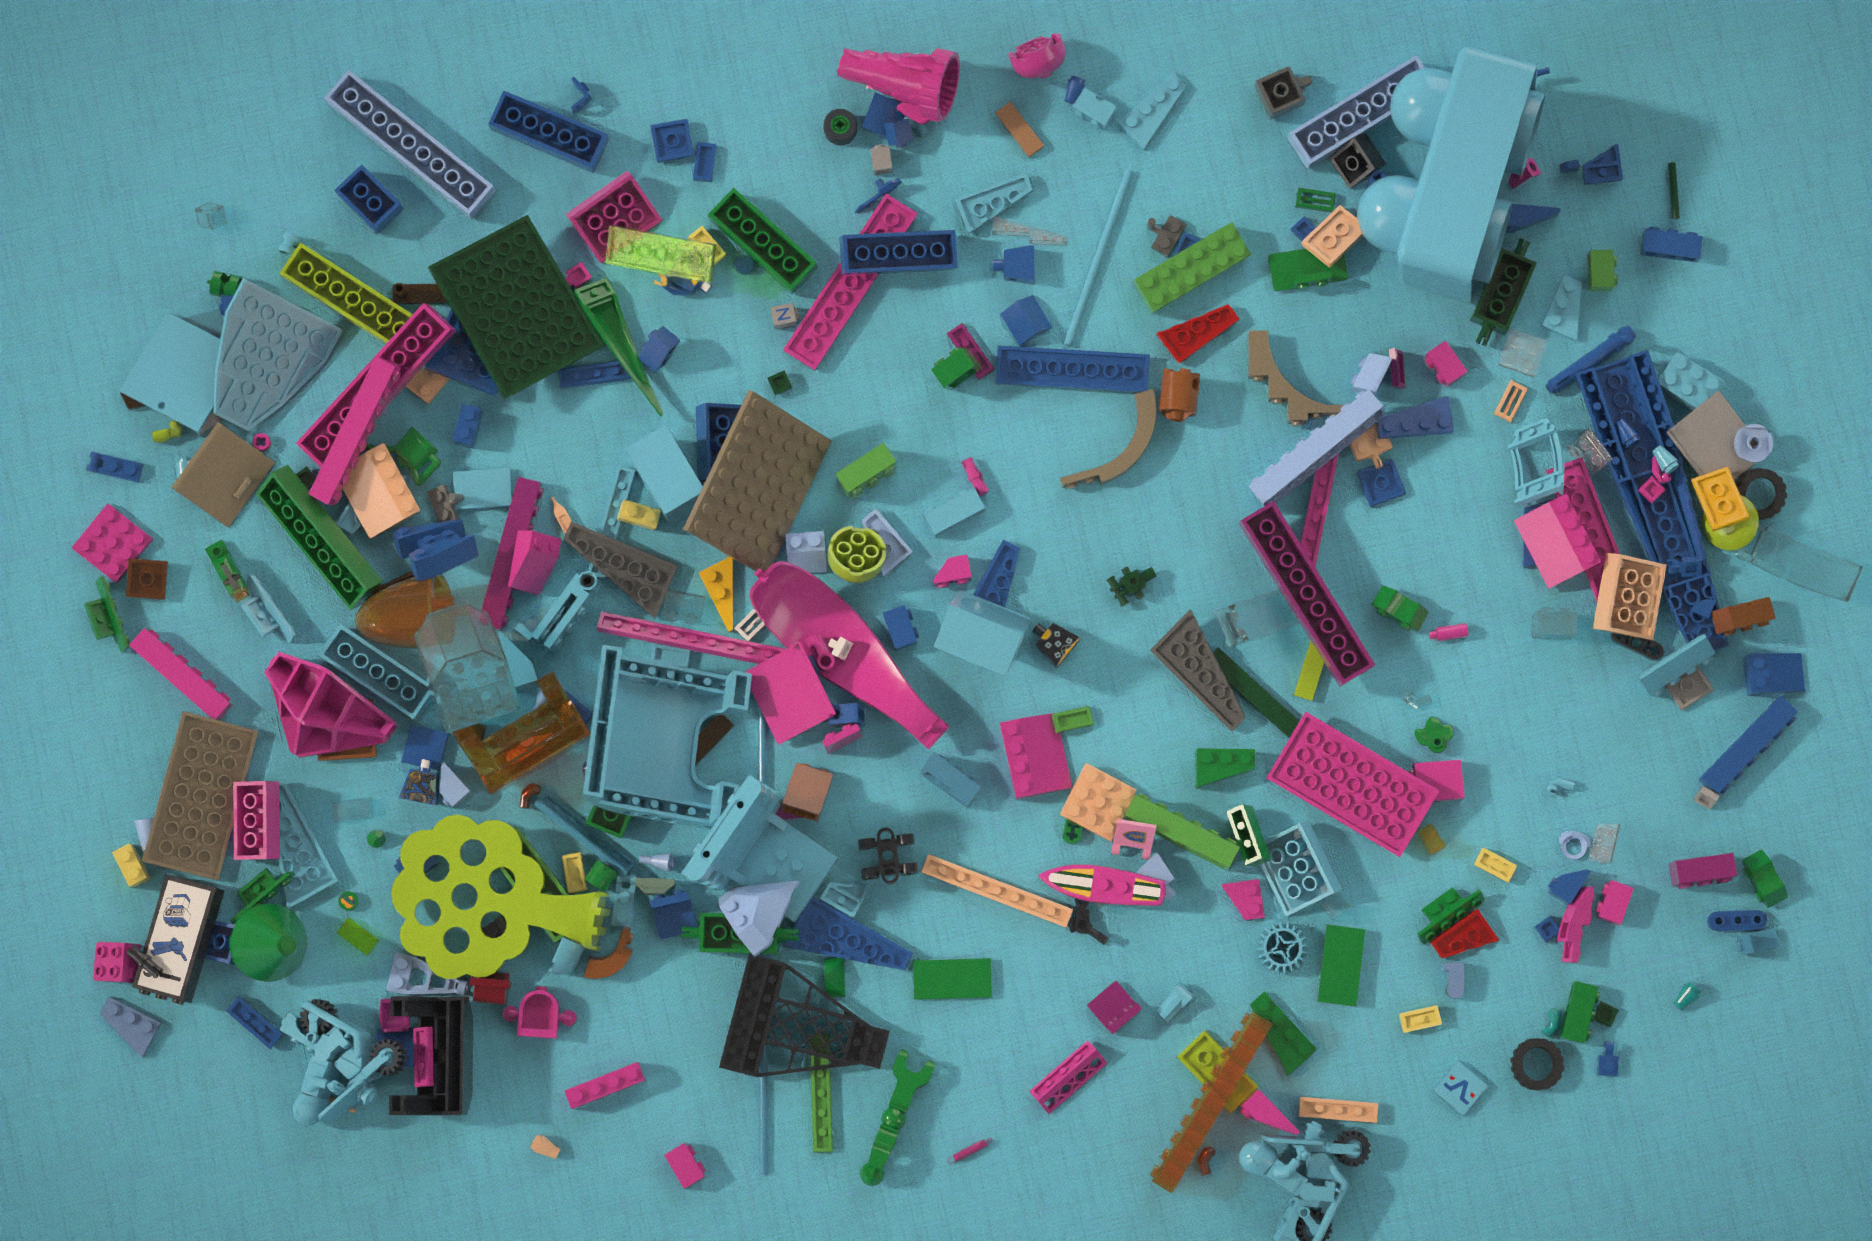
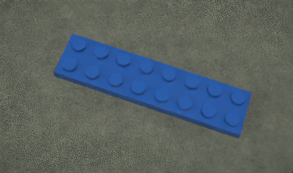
M998 345L996 384L1140 393L1148 390L1150 354Z

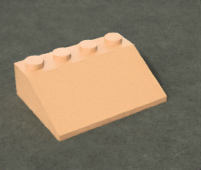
M384 443L358 457V464L351 470L350 480L343 487V491L369 539L421 513Z
M1606 553L1593 629L1653 640L1667 565L1621 554Z

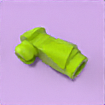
M170 421V428L152 431L153 442L164 443L169 439L179 438L182 434L180 423Z

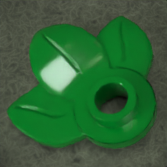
M1429 717L1425 729H1416L1414 733L1421 745L1428 746L1434 753H1441L1447 748V742L1453 737L1454 732L1451 724L1442 726L1437 718ZM1435 741H1440L1441 744H1440V745H1435L1434 742H1435Z

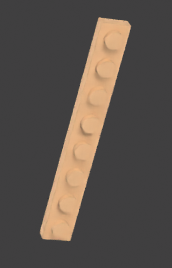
M929 854L921 873L1065 928L1073 909Z

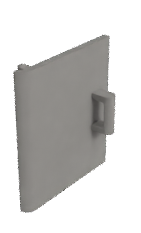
M1720 391L1715 392L1667 431L1669 437L1699 476L1728 467L1735 480L1756 463L1744 461L1737 456L1734 448V439L1737 431L1743 428L1745 424ZM1752 438V441H1750V445L1753 449L1754 446L1758 445V442L1754 441V438Z

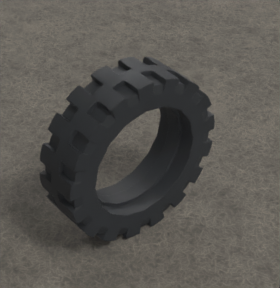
M1764 468L1750 469L1747 473L1742 474L1740 480L1736 482L1737 489L1740 495L1746 497L1747 487L1753 480L1765 478L1772 482L1775 489L1773 502L1765 509H1756L1760 520L1772 518L1781 511V507H1784L1786 503L1784 502L1785 498H1787L1786 484L1783 483L1782 477L1778 476L1774 471Z
M1533 1038L1521 1042L1517 1049H1514L1513 1057L1510 1060V1063H1512L1510 1068L1511 1072L1514 1073V1079L1518 1080L1521 1086L1529 1090H1546L1556 1085L1557 1081L1561 1079V1074L1565 1067L1563 1066L1564 1057L1560 1054L1562 1053L1561 1050L1547 1039ZM1533 1048L1545 1050L1552 1060L1550 1074L1541 1081L1530 1079L1523 1070L1522 1061L1524 1055Z

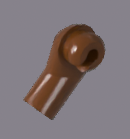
M530 783L521 791L520 808L529 809L530 797L541 792L539 784Z
M1213 1147L1203 1148L1197 1158L1202 1176L1212 1173L1208 1163L1211 1157L1215 1156V1149Z

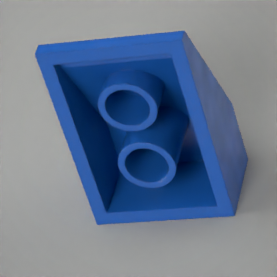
M1801 653L1749 654L1743 657L1747 695L1805 691Z
M220 921L215 922L205 959L236 966L229 949V938L235 925Z

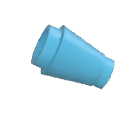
M1662 445L1653 450V454L1662 472L1670 474L1679 467L1678 460L1663 448Z

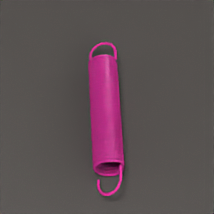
M982 1139L953 1154L954 1162H958L988 1147V1143Z

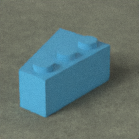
M933 752L920 770V774L968 808L981 790V787L978 786L980 783L973 777H966L962 769L956 765L953 767L948 763L949 760L941 754L938 755Z

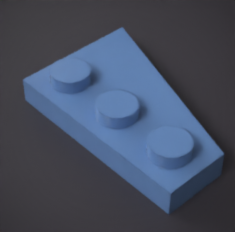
M108 997L100 1012V1015L144 1058L161 1022L112 997Z

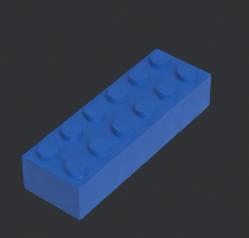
M503 91L488 123L490 129L494 132L592 173L595 172L609 141L608 134L507 91Z
M955 230L851 234L839 237L842 275L947 271L958 268Z

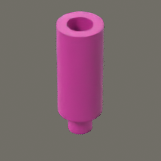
M1466 623L1437 627L1435 631L1429 632V638L1437 639V641L1468 637Z

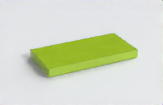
M1205 1030L1177 1056L1230 1114L1259 1087Z

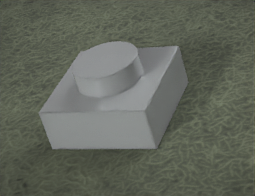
M1702 786L1696 793L1693 801L1710 810L1720 795Z

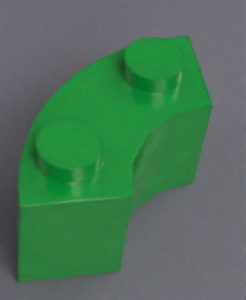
M1384 585L1381 586L1371 604L1377 609L1376 613L1384 618L1388 616L1400 623V627L1406 631L1412 629L1418 632L1429 613L1421 604Z
M1762 849L1742 859L1744 866L1742 872L1747 879H1750L1756 890L1755 896L1760 903L1763 902L1767 908H1770L1788 898L1784 883L1778 876L1771 859Z

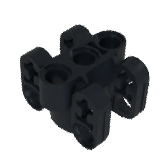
M884 827L878 831L877 841H875V838L859 839V851L876 849L879 866L861 869L862 880L878 879L880 874L884 883L891 885L897 882L899 872L901 876L918 874L917 862L898 864L897 847L915 845L914 834L896 835L897 839H895L893 831L890 828ZM883 832H889L891 839L881 840L880 835ZM885 851L893 853L891 861H885L882 858ZM896 875L891 881L886 880L884 877Z

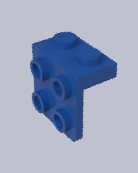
M684 890L672 892L673 896L665 897V894L653 896L654 900H650L660 939L679 936L681 933H690L683 932L682 926L696 927L688 892L684 893Z

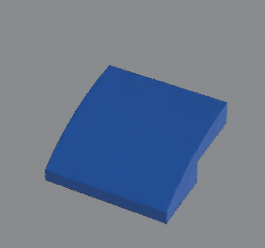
M875 93L862 129L878 134L881 138L887 140L884 123L906 117L903 113L897 111V105L901 103Z

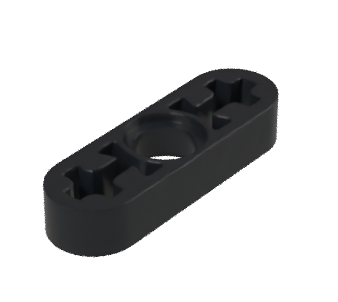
M1610 633V638L1614 643L1649 660H1658L1664 653L1662 645L1653 640L1639 638L1642 641V646L1634 648L1632 646V639L1637 637H1630L1626 644L1625 641L1627 639L1623 637L1617 639V634ZM1646 642L1649 643L1648 648L1653 649L1656 647L1659 655L1652 656V652L1648 649L1643 652L1642 650L1645 648Z

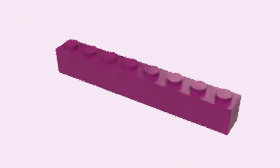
M522 477L517 479L478 624L482 627L503 631V627L506 628L508 625L509 616H507L508 609H512L514 598H512L513 590H517L508 587L517 532L533 531L534 529L532 524L533 517L538 515V499H542L544 493L541 482Z

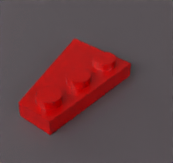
M1475 909L1430 941V944L1439 957L1443 959L1500 940L1480 911Z

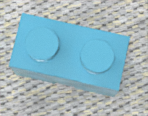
M1084 88L1074 103L1072 112H1074L1077 118L1089 121L1092 127L1105 130L1115 114L1117 106L1105 99L1102 102L1097 100L1096 94Z

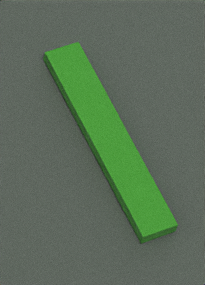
M819 1034L810 1039V1044L814 1050L824 1045ZM821 1034L825 1042H829V1034ZM826 1046L816 1051L830 1056ZM810 1055V1067L830 1064V1060ZM830 1068L812 1070L813 1152H833Z

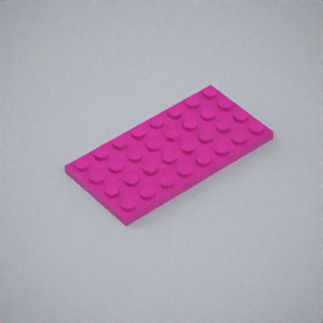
M1308 712L1304 713L1267 776V779L1398 857H1401L1440 791Z

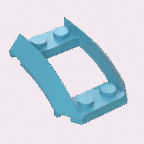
M1548 418L1517 429L1512 436L1514 441L1507 446L1512 456L1517 499L1514 500V503L1520 506L1531 507V502L1556 492L1563 495L1564 457L1555 426ZM1550 438L1554 458V472L1532 481L1524 447Z

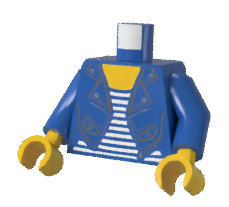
M687 237L690 240V244L687 246L684 242H681V244L689 249V251L685 250L666 276L657 274L661 278L660 283L658 281H653V283L662 286L672 295H693L697 289L707 294L712 288V285L705 280L708 276L707 262L703 253L695 245V241Z

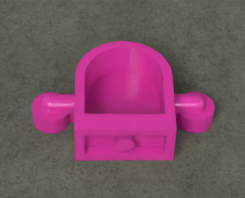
M536 986L535 991L526 994L520 1003L519 1010L514 1006H507L503 1010L505 1020L513 1022L518 1018L517 1036L558 1039L559 1021H562L566 1026H572L577 1021V1015L571 1010L560 1013L558 1000L554 995L547 992L548 987Z

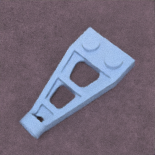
M395 952L386 990L405 995L457 993L465 996L468 980L458 978L446 979L445 987H431L432 976L436 974L429 968L427 962L414 956ZM414 968H419L426 972L427 979L424 985L413 986L410 984V977Z

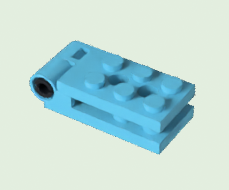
M585 571L580 575L576 573L531 634L533 639L539 644H542L544 641V646L552 653L556 650L559 651L565 643L563 641L564 638L574 632L576 628L574 626L578 619L582 620L587 613L586 608L599 592L600 582L593 572ZM576 599L575 602L572 604V606H571V607L569 608V610L567 611V613L564 615V617H562V615H563V614L565 613V611L568 609V607H569L570 604L573 602V600Z

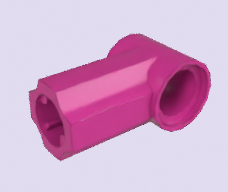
M818 633L806 639L805 642L818 668L823 672L831 671L835 660L821 634ZM823 658L831 660V664L827 667L822 666L820 662Z

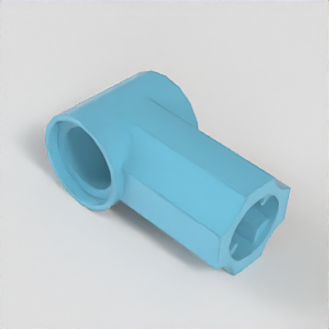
M1181 983L1170 992L1169 997L1155 1011L1167 1023L1194 996Z

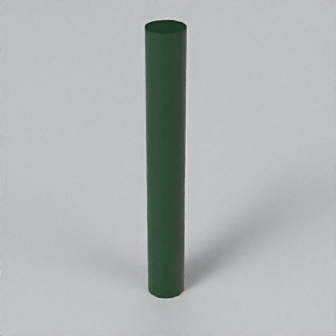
M1671 162L1668 163L1672 219H1680L1676 163Z

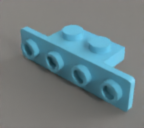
M254 574L250 575L246 584L255 597L243 603L241 608L262 637L279 629L288 643L293 642L296 637L294 627L288 624L282 610L276 607L272 596L264 590L262 582Z

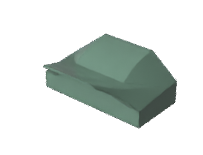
M636 878L635 882L636 887L646 895H667L676 888L675 879Z

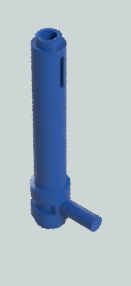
M1628 325L1622 326L1617 330V333L1609 335L1608 339L1548 380V384L1545 385L1550 394L1558 393L1577 379L1575 373L1595 367L1616 351L1620 352L1626 344L1630 345L1634 341L1633 339L1636 338L1633 329Z

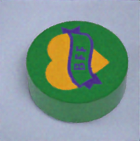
M345 891L339 896L338 903L342 909L351 911L358 906L359 899L355 893Z

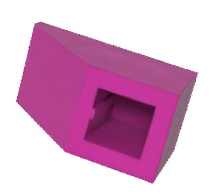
M968 555L948 558L933 579L934 586L946 588L950 586V583L957 582V585L968 583V580L972 579Z

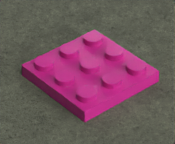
M107 503L71 548L115 583H118L128 571V559H138L152 542L153 538Z

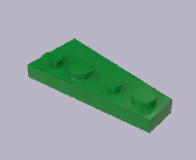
M1265 991L1249 1004L1287 1075H1290L1317 1050Z

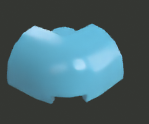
M562 937L552 960L553 965L549 968L548 972L563 975L574 970L579 964L585 947L570 938Z

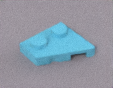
M829 882L820 897V901L853 919L872 886L867 884L854 885L851 883L839 884Z

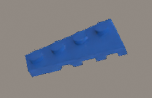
M1003 539L973 595L1005 607L1020 548Z

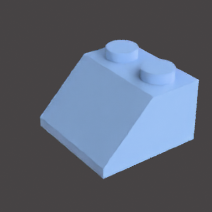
M1369 353L1367 358L1363 356L1358 366L1362 369L1359 375L1354 374L1351 384H1353L1351 390L1360 393L1363 390L1367 391L1369 389L1375 395L1392 358Z
M824 531L786 534L788 563L801 567L809 573L827 572Z

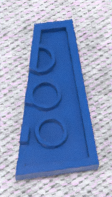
M1447 395L1384 416L1376 423L1378 439L1452 434L1454 427L1449 396Z

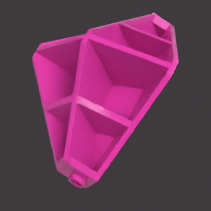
M278 652L270 661L268 668L265 669L264 673L273 689L289 750L299 758L387 743L397 729L394 720L323 666Z

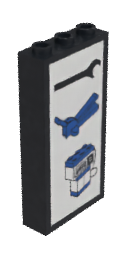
M165 875L143 949V953L150 955L152 961L163 968V972L160 976L156 974L158 978L154 979L145 969L138 967L132 986L139 989L138 993L150 996L152 992L156 994L155 998L166 1001L167 997L173 998V1003L184 1005V1002L192 1003L225 890Z

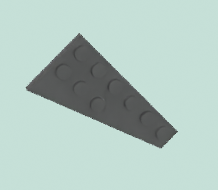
M571 522L564 541L656 619L677 565Z
M1190 609L1150 651L1233 731L1246 716L1198 621Z

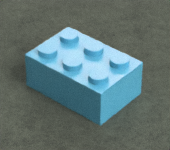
M1679 352L1672 356L1658 378L1663 394L1691 412L1715 392L1720 391L1725 384V381Z

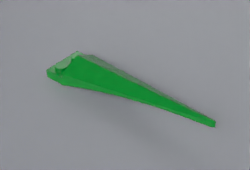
M607 278L575 289L573 293L594 329L659 416L662 417L663 411L638 358L639 356L625 322L616 292Z

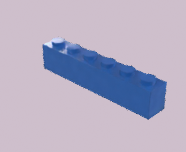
M1782 696L1778 697L1698 780L1715 793L1724 794L1730 788L1728 784L1732 779L1736 781L1743 774L1741 770L1746 765L1750 767L1757 760L1755 756L1769 748L1768 742L1772 738L1776 740L1783 733L1781 729L1785 725L1790 726L1796 720L1795 715L1798 711Z

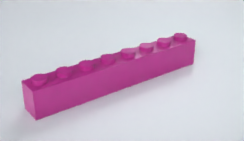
M375 357L309 495L328 505H335V503L339 502L342 496L341 491L350 480L351 470L357 466L358 456L365 449L369 434H372L375 429L374 423L377 417H380L383 413V405L390 398L394 383L400 378L401 367L384 358Z

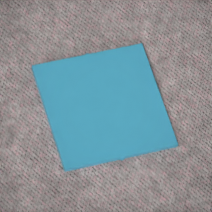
M167 312L147 346L142 350V354L119 391L199 433L214 410L215 368L220 339Z

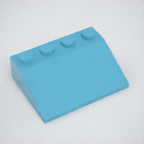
M1701 634L1637 675L1649 695L1654 694V696H1657L1664 691L1663 687L1670 683L1672 686L1681 680L1680 676L1684 673L1690 675L1696 671V666L1701 662L1705 665L1713 660L1712 655L1715 654V651L1705 634Z
M1308 820L1265 840L1271 860L1260 865L1286 917L1342 890Z

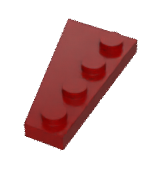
M1227 304L1204 315L1192 318L1187 322L1156 333V336L1179 365L1238 322L1240 318L1230 305Z

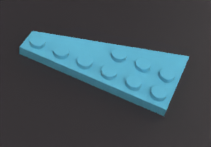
M283 780L279 782L280 859L278 860L282 875L288 871H294L296 874L292 877L293 881L283 887L286 907L291 909L338 883L339 880L288 785Z

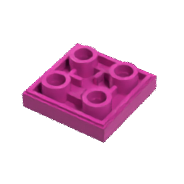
M850 723L842 727V731L838 733L831 732L827 734L823 740L827 753L829 754L861 738L860 728L858 724L853 725Z

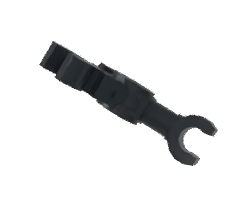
M1075 898V905L1078 910H1074L1075 923H1073V918L1069 921L1070 932L1074 933L1077 931L1080 934L1086 935L1088 933L1099 943L1105 945L1108 937L1092 928L1090 923L1089 909H1086L1089 901H1086L1084 905H1080L1078 903L1079 900Z

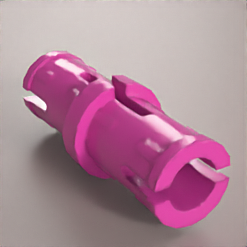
M970 457L961 462L967 472L969 482L972 483L978 495L982 496L989 492L982 478L983 474L981 471L979 472L973 458Z

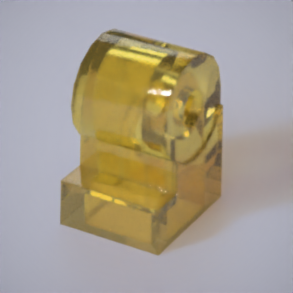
M1431 823L1417 831L1429 856L1446 847Z

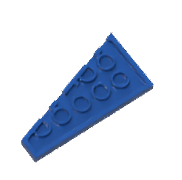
M812 897L793 928L799 929V935L791 934V936H799L798 942L786 941L783 946L899 970L905 969L913 955L907 949L815 897Z

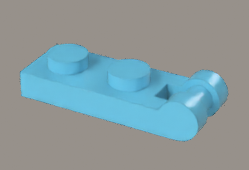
M619 873L617 874L611 926L623 927L624 925L631 927L637 874L631 873V875H626L625 877ZM623 882L630 883V888H622Z

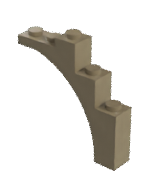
M1268 330L1248 332V379H1253V382H1263L1264 379H1267L1268 401H1272V404H1284V401H1287V424H1292L1293 427H1301L1307 423L1308 416H1311V419H1322V416H1336L1341 412L1340 409L1344 405H1325L1316 402L1298 392L1285 380L1272 357Z

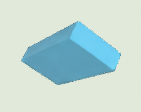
M653 644L650 661L689 668L691 650Z

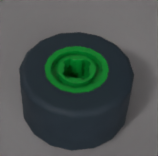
M845 109L832 110L824 119L823 129L825 136L835 145L849 144L857 134L855 116Z

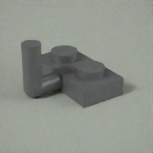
M1170 215L1163 228L1155 224L1154 218H1150L1147 228L1158 234L1151 249L1168 257L1187 224Z
M445 484L428 491L438 522L459 519L454 505L465 499L463 494L450 493Z

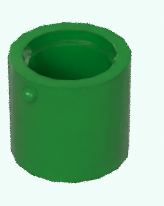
M597 859L585 880L601 891L606 892L618 872Z

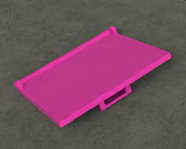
M801 642L793 644L790 648L745 671L752 674L750 689L778 745L836 715Z

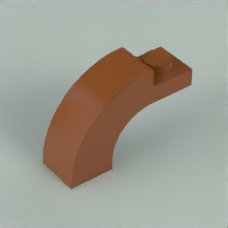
M623 925L618 944L612 953L604 957L589 955L584 971L585 978L599 979L608 977L618 972L627 963L632 954V948L626 946V944L630 945L633 933H630L631 927Z

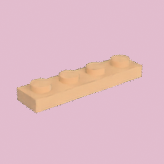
M1300 1097L1298 1117L1377 1123L1378 1103Z

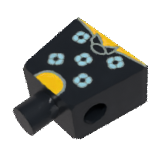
M1038 623L1032 630L1040 638L1036 643V647L1055 668L1059 667L1080 640V637L1054 623L1048 629Z

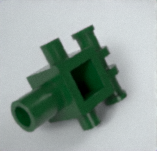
M1127 566L1121 570L1124 576L1120 578L1119 584L1115 576L1108 578L1106 581L1111 586L1110 591L1116 594L1114 598L1118 599L1121 604L1120 606L1123 607L1130 603L1124 596L1125 594L1128 597L1135 594L1138 600L1143 598L1144 594L1141 590L1146 588L1145 583L1157 576L1152 567L1139 573L1137 569L1131 572Z

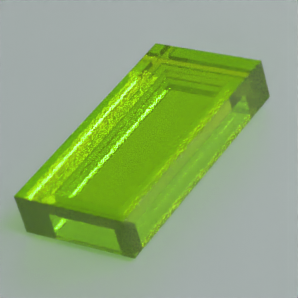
M347 917L336 932L367 956L379 942L378 938L349 917Z

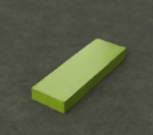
M1311 641L1293 695L1309 701L1313 700L1324 665V661Z

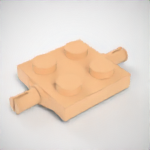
M1376 423L1349 444L1356 462L1372 459L1376 469L1383 466L1379 456L1393 448L1390 439H1378Z

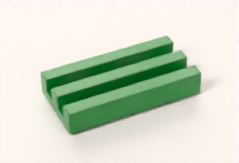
M1298 188L1295 207L1332 213L1336 193ZM1301 194L1329 197L1331 200L1303 197ZM1300 201L1330 205V207L1300 203Z

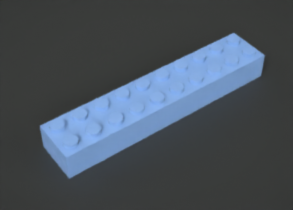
M350 70L342 76L324 97L329 106L471 220L496 192L491 183Z

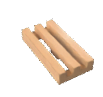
M1511 380L1493 415L1499 416L1501 419L1511 423L1528 388ZM1512 386L1516 387L1503 413L1499 412ZM1518 390H1522L1510 416H1507L1506 414Z

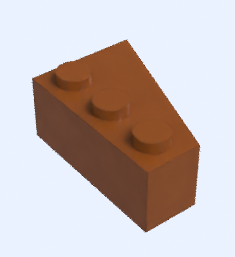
M1770 597L1728 606L1711 612L1716 634L1724 633L1725 636L1735 634V630L1740 628L1742 632L1753 629L1752 625L1758 624V628L1770 625L1769 621L1776 619Z

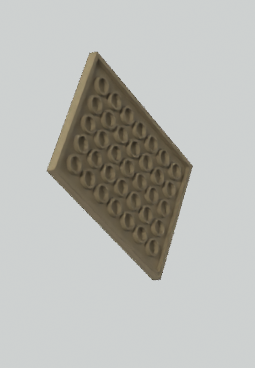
M748 390L683 530L756 572L760 568L765 572L774 564L786 539V534H788L832 440L754 391Z

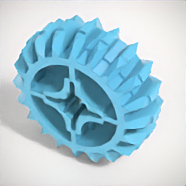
M1281 921L1278 922V928H1276L1274 923L1270 924L1271 931L1265 927L1264 931L1267 934H1259L1263 941H1256L1257 944L1262 945V947L1256 948L1257 952L1262 951V954L1257 956L1258 959L1265 958V961L1261 964L1264 966L1268 962L1270 965L1267 970L1270 971L1274 966V973L1276 974L1279 972V968H1282V974H1286L1287 967L1290 972H1293L1292 965L1297 969L1300 968L1297 961L1304 963L1305 959L1301 955H1308V952L1302 951L1303 948H1308V944H1302V941H1305L1307 938L1306 936L1301 939L1299 937L1303 931L1294 932L1297 928L1296 925L1289 929V922H1286L1285 927H1282ZM1279 932H1286L1290 934L1291 936H1293L1294 940H1283ZM1273 934L1275 946L1267 951V941ZM1278 943L1282 945L1291 944L1285 949V953L1282 950L1273 952V950L1279 947ZM1297 945V955L1291 961L1289 949ZM1279 954L1285 961V964L1277 963L1269 956Z

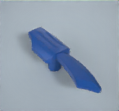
M897 178L889 180L884 184L882 179H878L875 182L879 188L878 194L861 204L856 209L855 214L871 205L881 196L884 197L885 194L892 192L902 181Z

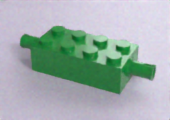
M700 913L699 927L682 926L683 932H690L681 933L682 939H699V952L752 954L737 936L724 913ZM780 926L777 927L773 934L772 944L760 954L779 955L781 941L798 942L799 936H791V934L799 935V929H781Z

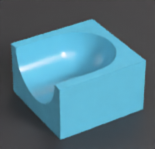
M665 425L627 447L626 450L669 526H672L690 515L703 486Z
M959 590L949 605L934 648L1006 676L1016 658L1031 618Z

